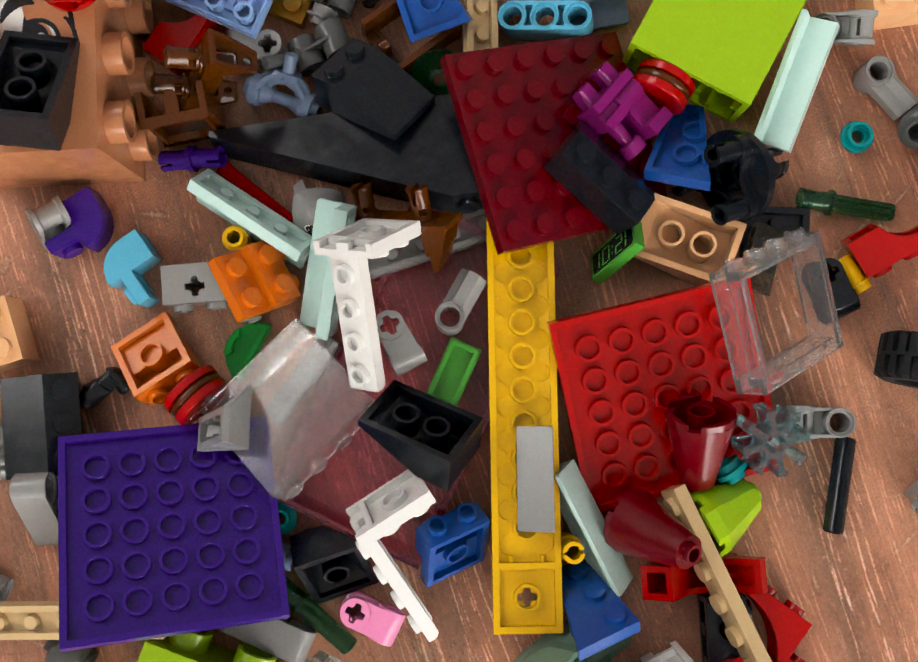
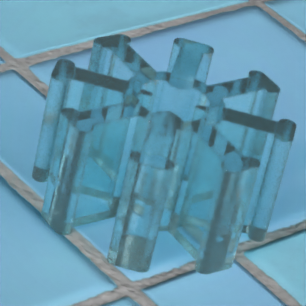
M763 402L753 405V408L756 409L758 423L754 424L744 415L740 414L737 417L736 425L750 435L738 438L731 437L732 446L743 455L741 459H744L748 466L758 474L763 475V470L767 467L777 477L786 476L788 472L784 468L783 456L787 455L798 465H802L807 456L792 444L802 441L810 442V433L796 423L800 421V418L783 406L777 405V410L775 411Z

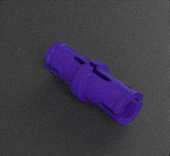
M187 146V149L161 151L158 155L159 165L167 164L160 167L163 172L186 169L189 172H198L201 168H221L227 164V154H219L225 151L222 146L199 149L196 146Z

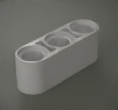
M37 472L13 475L9 485L10 499L37 546L58 545V480L53 472Z
M292 616L286 619L219 628L223 633L287 662H304L317 634V630L313 626Z

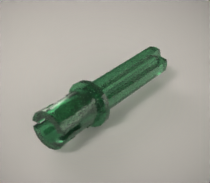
M801 187L797 192L795 200L796 208H810V210L823 212L827 216L832 213L880 221H891L894 219L896 206L892 203L837 195L835 190L821 192Z
M286 576L289 608L293 610L291 614L295 615L297 613L342 654L350 652L357 642L356 638L310 598L309 592L307 594L303 592Z

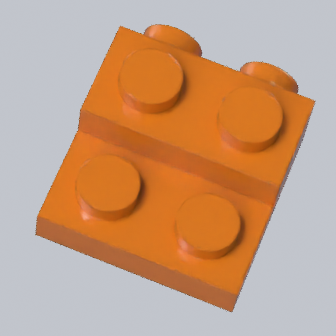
M264 240L247 244L239 251L214 257L207 263L237 323L287 306L301 296L299 292V279L296 275L290 274L284 263L285 254Z
M166 311L110 346L134 398L147 406L149 404L158 405L163 403L169 391L183 378L201 367L191 345L183 339L173 317Z

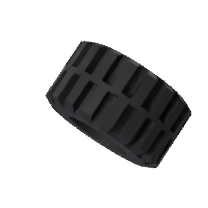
M897 330L882 333L873 374L884 381L918 389V332Z

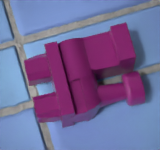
M606 61L596 68L590 76L601 88L598 92L588 81L571 97L582 110L578 114L577 119L579 121L583 120L585 123L587 122V125L596 134L608 133L621 145L619 154L628 162L644 149L647 144L645 140L660 132L673 114L665 106L661 108L656 106L644 93L641 84L632 78L634 75L628 68L619 73Z

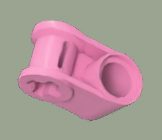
M360 591L347 594L343 599L340 609V619L345 626L387 647L393 645L406 617V613L396 606L379 601ZM356 603L360 604L361 612L358 611L355 616L351 615V608Z

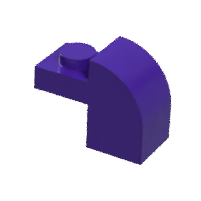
M86 186L62 201L70 216L72 226L44 243L52 255L64 259L73 258L84 251V246L93 251L100 252L106 247L112 237L114 220L109 207L99 192Z

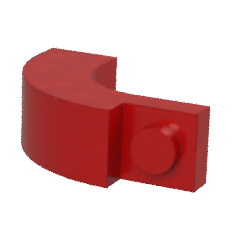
M727 553L721 557L738 593L763 595L768 592L765 557L738 556L737 553ZM655 562L640 565L643 600L675 602L686 596L709 593L705 583L697 577L693 566L688 569H679Z

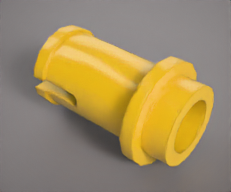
M238 225L229 226L222 234L223 245L230 251H239L247 244L253 243L247 231Z
M848 253L838 261L843 265L852 288L859 295L872 286L869 282L871 278L865 277L851 257L852 255Z

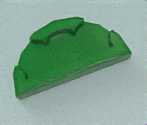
M261 322L246 324L236 329L228 338L224 349L226 365L231 376L241 384H244L273 328L272 325Z

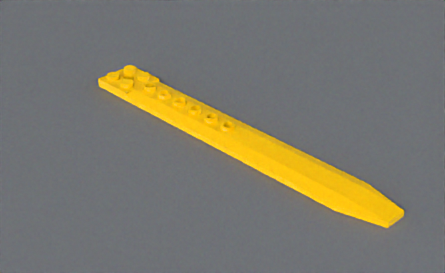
M486 217L493 634L563 633L560 487L555 479V475L559 471L557 365L547 325L548 321L556 320L554 242L498 255ZM516 426H553L555 533L517 531ZM524 588H530L531 593L537 594V598L531 600L530 606H524L522 600H517L518 594L523 593Z

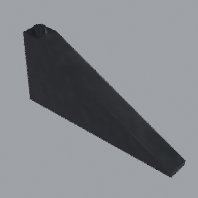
M450 94L435 96V102L396 141L333 112L208 131V137L213 147L222 146L225 151L219 154L226 153L227 158L348 188L356 183L363 182L366 185L370 182L373 194L409 202L405 190L407 186L418 183L420 187L427 183L431 208L446 212L473 213L478 209H484Z

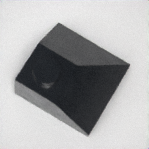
M322 525L289 536L293 568L316 605L379 583L369 560H365L358 550L355 538Z

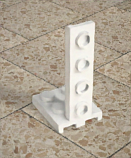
M363 218L313 241L315 255H326L330 258L350 388L379 392L385 386L368 259L386 257L389 255L390 250L409 245V240L422 234L420 221Z
M407 469L345 510L351 519V527L356 533L355 538L357 541L355 544L365 560L370 557L376 564L373 570L382 585L390 584L393 589L390 595L400 610L406 607L410 613L407 619L415 633L423 632L427 640L431 642L439 634L437 627L432 621V616L380 540L383 536L387 537L394 534L400 525L412 517L423 515L431 505L436 503L425 481Z

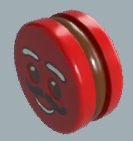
M648 58L642 60L636 74L632 77L641 84L644 93L658 108L665 106L673 115L684 111L688 103L687 101L695 91V83L685 71L660 59Z
M205 365L183 378L166 396L163 406L169 413H172L180 425L192 424L218 404L227 393L229 384L217 374V371L211 365Z

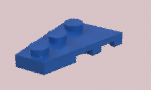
M396 0L410 43L473 21L460 0Z
M687 104L682 113L673 115L660 130L644 168L645 180L710 191L709 164L704 159V150L707 147L704 107Z
M585 559L578 564L569 563L562 566L563 607L566 611L569 628L576 644L579 661L641 631L640 620Z

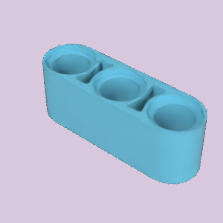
M513 0L504 3L498 11L500 26L506 37L512 40H557L591 35L594 29L592 10L589 4L580 0ZM544 16H552L554 18L549 25L543 26L538 24ZM576 16L587 18L581 25L571 24V20ZM511 17H522L518 24L513 26L507 25Z

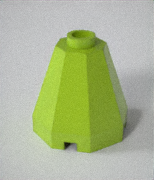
M740 479L731 485L727 482L716 484L706 491H689L720 557H723L734 548L762 509V494L759 488L754 483L748 482L745 479Z

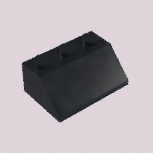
M583 120L576 124L543 167L616 235L638 225L655 201L653 186Z
M78 372L38 374L0 379L5 480H11L13 475L18 473L53 472L57 476L58 437L82 434Z

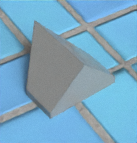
M252 383L220 408L199 418L197 451L249 450Z

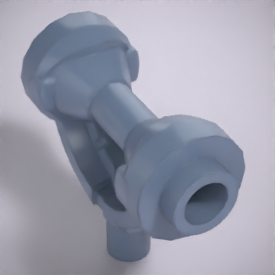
M286 52L283 67L269 69L262 74L257 72L253 77L249 76L244 83L243 95L246 96L248 104L263 106L265 103L273 102L289 108L296 118L321 114L322 107L318 105L316 94L310 91L302 74L296 72L299 57L296 53ZM274 85H286L294 91L295 95L292 96L276 90Z

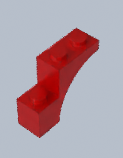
M769 585L768 592L763 595L745 594L756 606L762 617L767 636V652L771 661L805 662L793 653L812 626L811 623L802 618L805 611L788 599L783 604L774 598L777 591Z

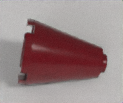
M698 394L680 396L668 403V409H666L665 413L679 480L681 484L686 485L690 492L706 491L714 486L737 423V410L730 402L714 396L712 402L701 400V395Z
M639 488L627 490L615 500L619 504L614 512L608 511L605 517V541L617 553L679 569H688L701 558L700 539L647 491Z

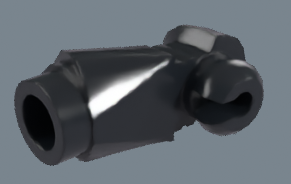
M106 367L107 372L102 374V376L82 386L79 394L80 405L87 410H92L114 389L120 394H126L130 388L120 368Z

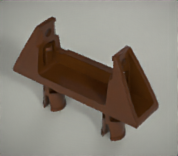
M207 28L199 45L194 49L166 45L163 51L164 68L186 70L180 76L153 72V76H151V91L153 95L163 94L169 89L175 91L177 95H180L182 111L200 108L195 81L202 80L213 94L217 90L218 96L216 98L222 106L237 102V82L224 80L223 76L238 75L239 73H257V52L219 31ZM216 51L233 53L236 56V64H234L233 55L216 54ZM243 59H249L250 64H245ZM224 88L230 89L231 93H225Z
M363 182L352 185L350 192L352 193L355 206H357L355 222L363 218L420 221L422 234L419 236L426 256L430 257L433 273H437L447 264L461 222L462 213L436 212L432 210L427 183L420 187L418 183H414L405 188L412 211L377 209L374 205L375 201L370 182L366 185Z

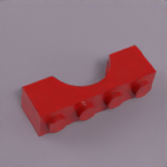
M197 14L177 23L160 21L142 46V49L151 59L164 67L163 51L166 45L194 49L199 45L207 28L217 31L220 24ZM169 68L168 70L180 76L186 69Z
M870 223L841 240L847 252L852 255L851 257L867 278L871 276L877 278L888 273L892 269L891 265L901 259L909 260L918 256V225L908 231L892 233L886 232Z

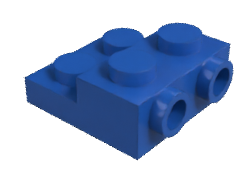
M476 501L461 503L458 507L451 510L450 513L443 516H432L419 527H416L415 549L422 558L420 578L427 588L484 560L490 520Z

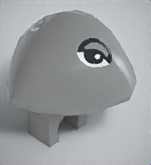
M303 179L299 180L292 187L295 192L292 200L293 224L312 235L317 200L324 198L345 203L344 193L331 187L308 188Z

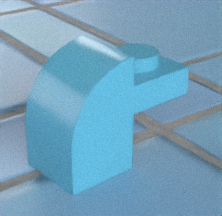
M134 229L116 241L107 252L104 261L106 281L111 287L123 289L127 298L134 305L138 304L151 308L160 301L143 277V274L159 264L163 259L146 234Z

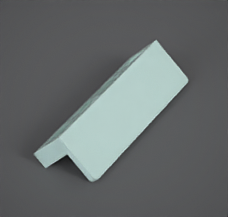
M802 8L754 133L765 146L779 148L791 153L840 27L838 22L811 17L808 10Z
M209 168L190 179L187 190L197 196V202L232 225L243 227L253 239L257 241L264 240L285 254V260L299 269L305 266L310 252L312 238L310 234Z
M319 198L316 203L299 322L302 325L316 328L315 338L328 341L338 330L339 315L330 258L326 255H315L313 241L354 223L357 206Z
M574 459L559 464V471L555 475V479L560 487V512L571 533L581 541L585 549L582 552L585 553L584 559L618 597L622 596L634 577L623 555L617 553L606 543L604 536L605 520Z

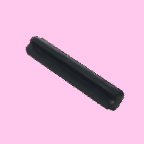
M850 437L835 438L823 530L832 534H843L856 447V440Z

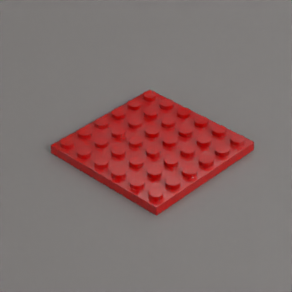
M741 275L547 322L578 469L600 512L615 509L619 504L615 500L629 489L639 488L649 492L655 498L663 497L661 491L671 486L681 485L665 417L668 403L680 396L698 394L701 395V400L712 402L714 396L730 402L736 408L737 423L724 459L734 454H737L740 460L744 459L748 464L744 470L746 473L744 477L782 468L750 276Z

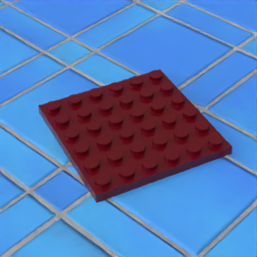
M616 31L446 54L441 58L442 70L498 255L610 229L543 167L579 122L577 116L582 110L571 96L588 81L598 92L601 88L590 76L604 62L608 61L619 73L627 68L626 63L622 61L624 56ZM608 133L598 134L619 154L621 145ZM650 139L645 140L647 144L644 149L628 161L643 177L644 168L652 152ZM647 180L653 186L654 193L667 197L663 183Z

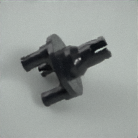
M731 128L713 134L706 141L707 147L704 150V159L709 164L710 191L683 186H675L671 190L679 197L693 191L702 192L705 201L711 208V217L717 225L722 226L734 220L744 222L756 218L771 203L776 180L784 176L788 171L789 160L777 163L773 157L781 155L783 150L779 148L766 149L765 145L755 135L746 130Z

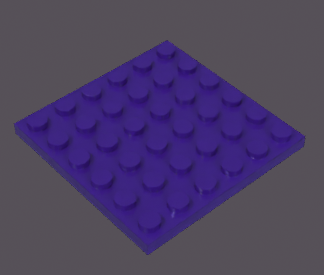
M268 417L250 418L249 450L197 451L199 423L58 437L59 650L61 652L289 618L290 613Z

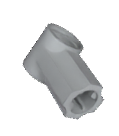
M882 55L874 56L856 70L852 79L853 85L860 93L869 94L895 121L917 103L918 98L894 74L895 66L888 57ZM869 70L876 74L877 80L870 75Z
M462 268L442 304L436 309L435 325L443 335L454 336L463 329L466 319L487 284V281L477 273ZM452 311L459 316L460 320L455 326L448 327L440 320L442 314Z

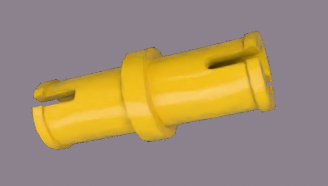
M561 532L562 560L570 564L582 562L585 557V553L582 550L585 549L579 538L573 534Z

